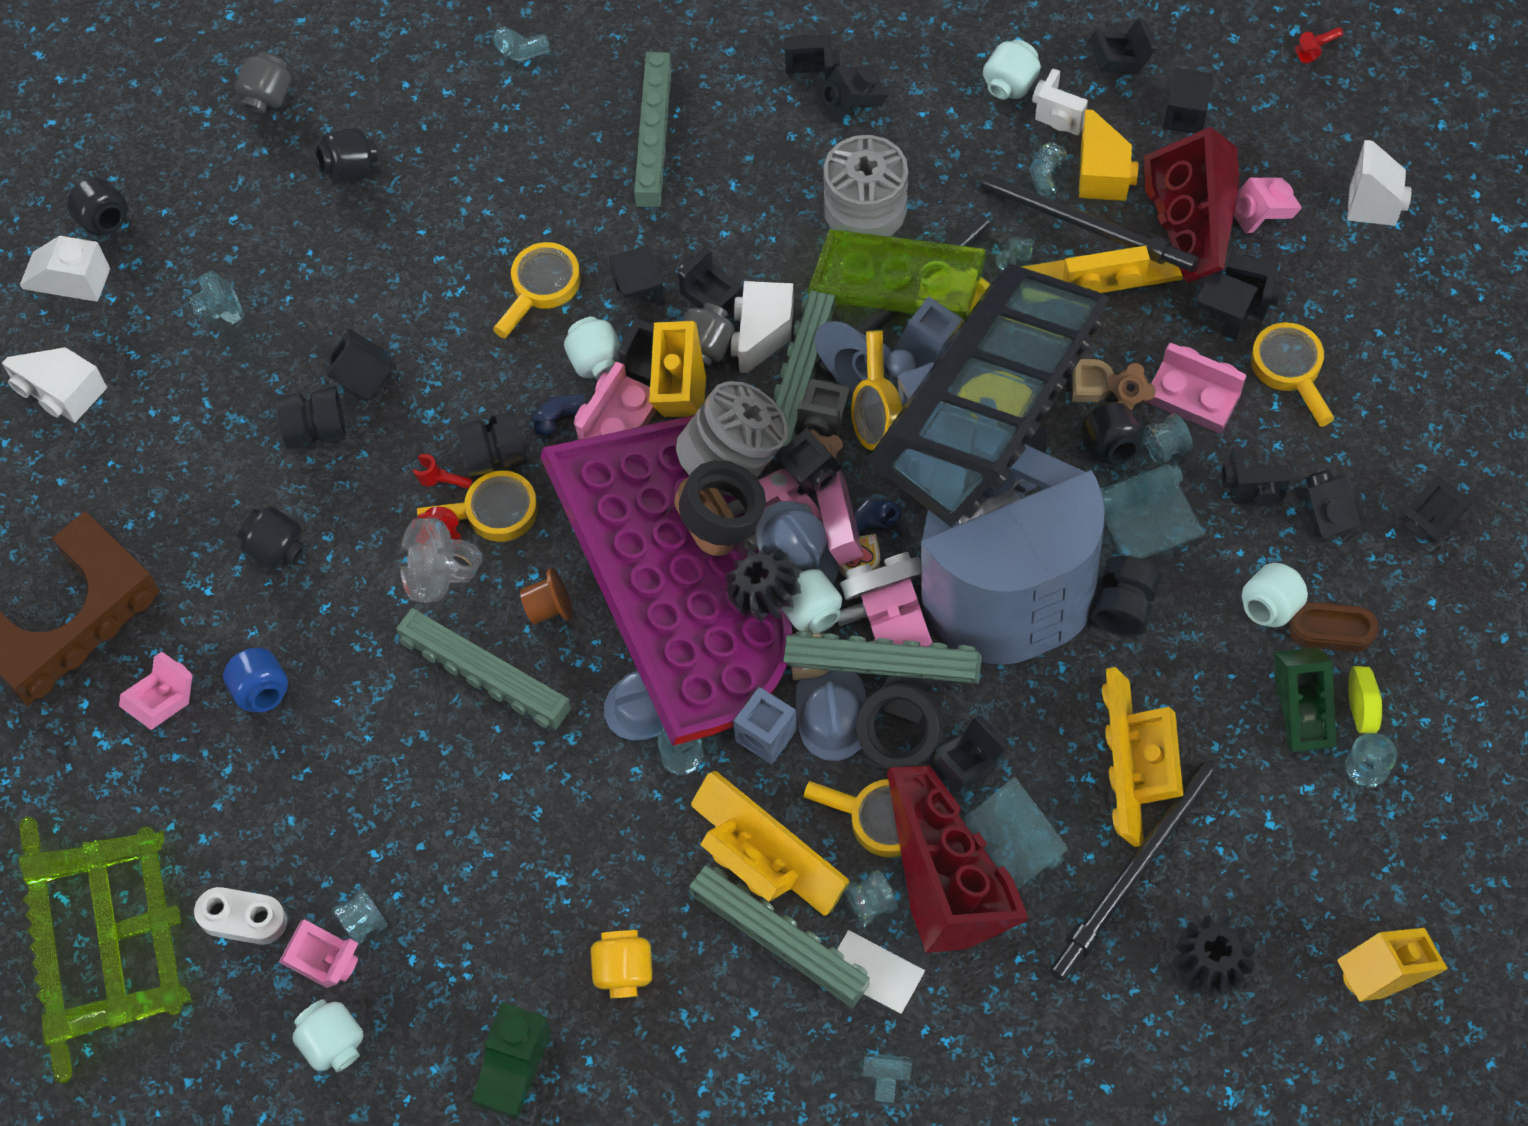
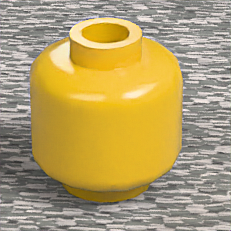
M638 930L601 933V940L591 946L593 984L599 989H609L610 999L638 996L637 987L646 986L652 981L651 946L647 939L638 937Z

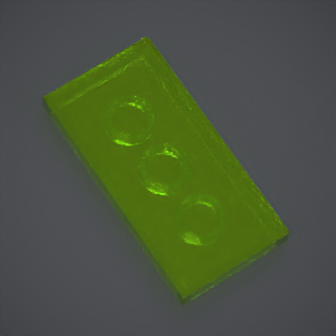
M829 229L808 288V294L812 290L818 293H826L827 295H835V303L914 314L929 296L965 320L970 313L986 261V251L982 248Z

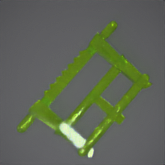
M26 816L19 822L22 852L25 853V855H19V864L23 880L28 885L29 890L23 901L31 908L25 916L33 924L27 932L35 939L29 948L37 955L31 964L40 972L34 978V981L42 988L36 997L45 1006L46 1014L42 1015L43 1040L46 1047L52 1046L50 1048L53 1077L58 1083L65 1084L72 1078L69 1045L66 1044V1040L109 1025L112 1031L120 1025L162 1011H166L170 1015H176L182 1010L183 1003L192 1002L187 989L179 985L171 930L169 928L182 922L179 906L167 907L165 903L166 899L157 853L164 844L163 830L154 833V830L150 827H142L138 830L137 835L93 842L82 841L83 847L39 853L41 847L37 821L33 817ZM140 858L149 912L115 923L107 866ZM88 871L107 999L65 1009L47 881ZM152 931L161 987L126 995L118 940Z

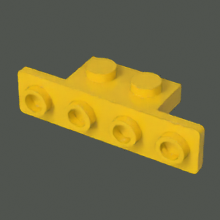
M1146 246L1022 266L1023 268L1100 293L1183 279L1179 267L1167 262L1161 265L1151 261ZM1023 279L1020 284L1026 305L1079 297L1064 291L1060 292L1069 294V296L1053 291L1052 289L1054 288L1027 279Z
M1116 667L1106 668L1107 683L1102 686V696L1110 716V724L1106 726L1105 734L1108 746L1113 752L1114 766L1109 768V779L1112 789L1116 793L1117 808L1113 809L1112 819L1117 834L1132 846L1139 847L1144 841L1141 804L1183 796L1176 714L1170 707L1133 714L1129 679Z
M717 771L708 773L691 805L716 827L707 832L700 845L713 855L714 860L719 865L730 869L747 884V887L754 894L765 898L768 902L792 889L822 915L826 916L831 913L849 884L848 878Z

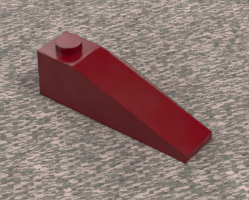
M1209 127L1144 156L1145 190L1149 199L1154 202L1159 213L1157 218L1160 225L1166 229L1172 242V247L1199 257V264L1194 272L1179 267L1184 280L1188 283L1224 269L1239 187L1237 147L1212 127Z
M930 766L890 767L887 771L910 908L925 952L966 950L1024 923L1028 916L1013 877L1004 865L998 868L984 850L987 842L979 832L973 834L959 816L961 807Z

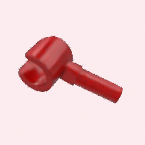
M1338 27L1316 36L1312 32L1303 33L1299 39L1300 45L1295 47L1302 63H1310L1316 60L1322 53L1320 46L1341 37L1343 30Z
M421 454L417 457L421 465L428 468L426 471L412 470L420 484L425 487H431L440 481L469 489L474 482L473 479L440 469L435 459L429 454Z

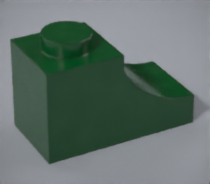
M1318 647L1274 652L1276 694L1280 699L1284 714L1289 749L1292 752L1337 747L1332 661Z
M501 1002L484 1045V1061L471 1100L475 1106L518 1120L552 1033L545 1016Z

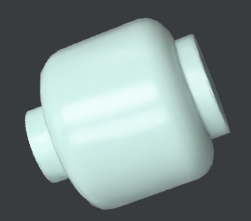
M1022 40L1005 41L999 44L983 69V76L988 84L990 93L1002 100L1008 98L1019 99L1025 96L1040 73L1041 65L1038 53L1030 44Z
M587 317L577 321L569 328L568 335L564 341V348L579 376L598 380L604 372L609 373L616 361L619 362L618 350L621 342L609 322L596 319L595 317Z
M1280 563L1264 565L1246 583L1242 591L1243 605L1248 617L1259 625L1274 628L1285 625L1305 605L1308 596L1306 584L1300 574L1293 568Z
M798 569L800 577L797 580L801 585V593L791 596L794 608L782 607L781 610L797 630L813 632L814 634L822 633L832 627L840 618L841 612L839 610L842 606V596L821 570L810 569L803 571Z
M325 1000L317 1001L295 1019L294 1024L297 1027L293 1033V1042L314 1070L323 1071L333 1067L336 1072H340L359 1057L360 1054L356 1048L363 1039V1031L342 1003H327Z

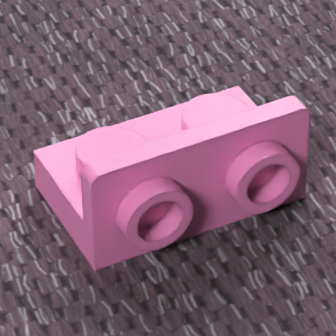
M1169 343L1165 350L1163 362L1151 383L1156 390L1155 396L1152 400H1144V402L1221 434L1241 396L1246 375L1228 363H1218L1199 355L1197 351L1190 347H1180Z
M616 361L609 373L604 372L598 379L595 394L588 404L584 403L576 413L574 426L576 427L578 440L648 425L657 411L649 403L650 387L627 377L625 365Z

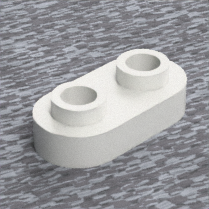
M904 552L885 559L886 566L872 570L870 564H865L846 571L847 579L840 583L845 599L850 600L861 597L862 593L882 588L907 578L914 580L921 577L920 558H910L909 552Z
M217 887L204 892L198 898L194 908L195 919L207 934L221 938L264 945L279 939L287 926V915L281 904L275 898L267 895ZM215 904H224V908L219 914H210V910ZM261 911L268 912V916L263 922H254V917L257 913Z

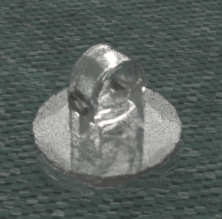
M436 517L415 518L406 528L402 539L401 550H408V566H400V575L404 590L409 599L423 603H435L440 601L446 594L450 582L463 583L474 579L483 561L480 550L474 544L464 540L451 539L449 530L442 520ZM453 556L465 559L470 566L457 563Z

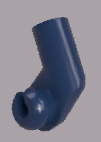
M585 394L555 396L548 399L532 412L531 421H534V432L537 435L553 434L556 430L555 419L576 415L579 408L584 403L586 404Z
M865 500L853 511L859 535L866 528L892 527L901 518L900 507L895 502L887 500Z

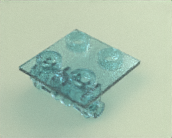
M1169 464L1101 489L1105 509L1104 521L1122 556L1143 559L1205 536V532L1178 484L1183 481V475L1177 465L1171 467Z
M1013 777L962 819L973 834L977 832L981 834L987 842L984 850L998 868L1004 865L1013 877L1017 890L1022 888L1046 867L1050 870L1058 867L1065 860L1062 854L1069 850V847L1016 777Z

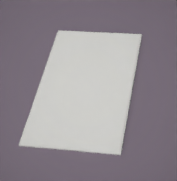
M848 930L837 950L844 955L843 960L852 966L856 963L868 972L867 976L870 977V985L864 994L902 1014L925 970Z

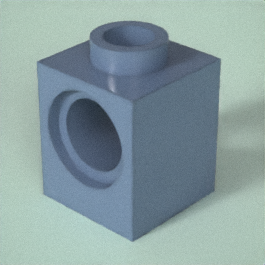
M928 296L908 322L894 350L902 349L910 352L914 357L916 365L919 367L931 362L935 363L954 336L963 319Z
M761 687L756 690L733 721L735 742L770 764H773L797 731L796 709Z

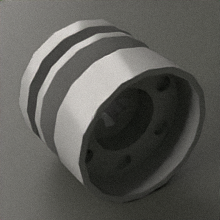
M859 135L839 142L828 153L823 165L824 212L826 221L832 231L845 240L860 244L875 243L892 236L902 226L907 213V159L898 146L882 137Z
M727 381L718 384L698 409V412L678 436L676 452L680 464L688 475L700 464L719 460L730 461L743 466L758 477L787 440L788 425L783 412L777 404L760 389L744 382ZM718 489L721 495H732L730 492Z

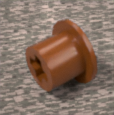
M554 568L547 569V579L520 589L524 610L533 624H538L559 615L565 621L573 619V609L567 589Z

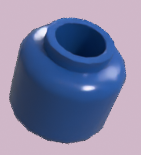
M260 647L248 648L237 653L227 663L223 673L225 686L233 700L242 710L248 712H266L275 708L286 694L288 687L287 675L276 657L269 650Z

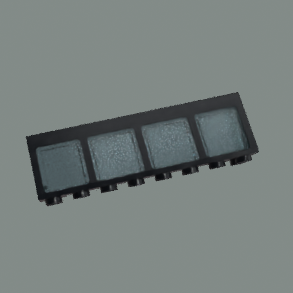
M1008 263L980 297L869 455L867 461L950 527L963 515L969 519L972 518L987 498L983 493L988 488L995 493L1010 475L1011 470L1008 468H1011L1025 451L1026 447L1024 445L1040 426L1038 422L1054 404L1052 399L1068 381L1066 377L1081 360L1079 356L1094 339L1092 335L1105 321L1106 317L1101 312L1108 303L1109 298L1103 293Z

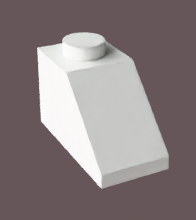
M1364 141L1349 188L1347 220L1396 226L1401 210L1408 211L1411 187L1405 186L1406 170L1373 141Z
M58 236L33 251L20 286L25 290L98 302L110 267L98 242Z

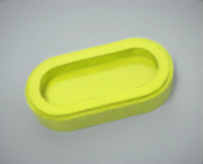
M1352 666L1349 675L1348 697L1358 733L1376 734L1381 726L1382 699L1374 673L1370 667Z

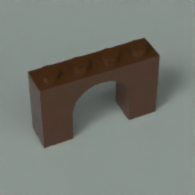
M86 511L82 512L52 537L62 556L87 580L88 593L80 612L62 627L46 632H31L14 625L0 611V679L26 706L35 699L45 696L58 679L69 670L79 667L92 650L103 641L113 638L127 620L137 612L147 609L152 604L154 597L160 593L150 573Z

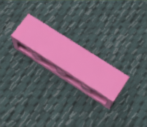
M839 470L836 473L835 480L827 488L821 491L816 490L823 525L826 530L829 551L840 566L864 555L846 479Z

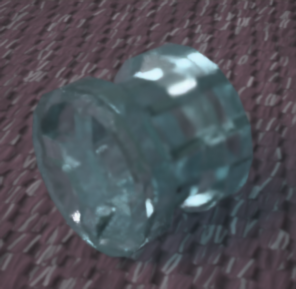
M1173 413L1165 417L1164 422L1159 425L1151 423L1143 427L1145 446L1157 464L1161 465L1170 461L1171 456L1175 453L1183 455L1193 449L1191 433L1179 414Z
M663 728L660 731L658 749L661 763L665 769L673 774L685 775L695 771L701 765L704 757L702 738L672 746L665 729Z
M1366 733L1359 736L1353 743L1345 762L1346 772L1350 779L1364 787H1376L1383 784L1396 763V747L1390 739L1379 733ZM1363 761H1367L1373 764L1374 768L1368 766L1365 763L1363 764Z
M876 869L870 872L867 880L861 883L852 881L846 885L845 892L849 903L864 927L872 924L875 917L882 913L890 915L898 911L895 896L880 870Z
M363 888L354 894V899L346 905L338 904L332 909L349 937L358 942L357 946L365 941L366 935L372 930H382L388 926Z

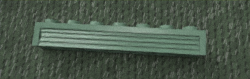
M646 52L634 190L636 206L661 207L671 80V59L668 52Z
M811 290L808 300L803 299L800 314H803L801 321H796L794 328L795 342L790 341L787 356L790 358L788 363H783L780 377L783 378L782 384H777L774 392L776 404L783 412L788 425L787 440L778 452L797 435V408L799 402L804 400L810 378L814 379L816 373L815 364L820 360L814 337L821 325L825 322H831L835 311V295H827L826 293H818Z
M414 608L410 609L396 628L400 638L399 641L403 646L410 650H413V648L418 649L422 652V656L432 663H435L437 660L452 675L457 676L458 673L466 677V681L471 686L477 689L480 686L488 690V694L499 702L502 700L507 701L511 704L512 709L521 715L525 713L534 717L533 720L543 728L550 726L557 730L571 710L569 698L556 692Z
M797 631L796 636L787 635L784 662L789 667L979 684L982 656L978 651H975V647L959 645L958 649H947L948 645L942 643H931V647H923L916 641H904L903 645L893 644V640L877 638L876 642H866V638L860 636H850L849 640H841L838 635L823 634L822 638L812 637V633Z
M705 865L690 884V896L851 1008H854L870 986V977L867 976L868 972L862 966L856 963L852 966L843 960L844 955L833 947L828 949L820 944V938L810 931L804 933L797 928L798 924L787 915L781 917L773 911L774 907L764 899L758 901L750 895L751 891L743 884L737 883L735 885L730 882L728 875L717 867L712 869Z

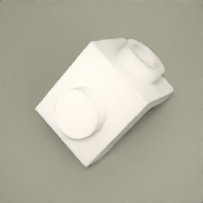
M1052 69L1047 80H1040L1034 91L1032 102L1037 103L1035 120L1051 125L1056 130L1067 131L1079 136L1083 128L1088 100L1059 90L1060 71Z

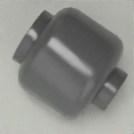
M259 52L257 56H250L245 59L234 87L236 93L244 99L242 105L260 114H264L266 109L276 110L280 108L292 82L290 72L286 69L287 64L280 58L264 52Z
M705 303L703 308L693 307L688 309L682 321H695L697 324L704 367H710L711 363H718L725 358L732 335L735 332L733 324L726 319L728 312L711 303Z

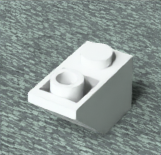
M744 281L743 297H735L734 321L741 322L740 332H734L731 339V356L738 357L739 373L750 372L791 341L794 311L793 283Z
M66 347L7 357L2 362L10 376L8 384L18 394L25 398L32 395L39 400V404L49 414L56 418L63 415L74 423L107 389L97 367Z

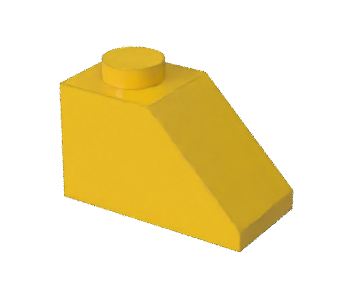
M1086 109L1081 141L1079 198L1126 201L1129 185L1136 186L1138 178V162L1131 161L1132 145L1094 110Z
M695 321L654 323L649 403L663 417L693 416L705 402L706 373L697 324Z
M1425 928L1380 932L1337 959L1344 972L1343 979L1347 988L1357 996L1359 1002L1383 999L1448 969Z

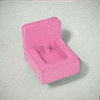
M1249 178L1237 192L1234 217L1244 233H1253L1265 219H1293L1302 207L1293 195L1292 187L1283 178Z
M160 652L154 656L152 673L120 694L119 707L152 730L189 704L192 674L183 664L174 661L165 653Z
M304 919L300 921L279 963L329 988L336 985L339 980L345 982L350 977L358 961V957L353 955L358 942L352 939L344 941Z

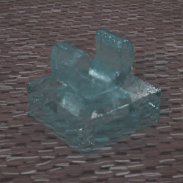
M212 270L198 277L203 292L194 295L189 300L194 314L197 315L202 312L207 323L222 317L230 324H234L245 317L233 285Z
M865 1053L863 1076L877 1077L875 1101L894 1103L896 1080H911L913 1057Z

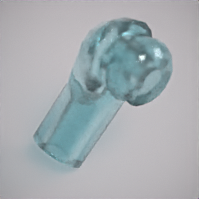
M500 27L494 32L493 43L495 47L515 61H522L550 52L549 42L545 33L525 38L507 27Z
M1055 142L1046 143L1041 146L1029 167L1037 193L1049 198L1056 195L1058 191L1051 172L1054 167H1060L1062 165L1061 161L1065 162L1067 158L1065 148L1057 145Z
M1019 236L1011 237L996 258L998 268L1003 270L1008 263L1016 265L1017 259L1030 260L1032 258L1033 241L1029 238L1019 239Z

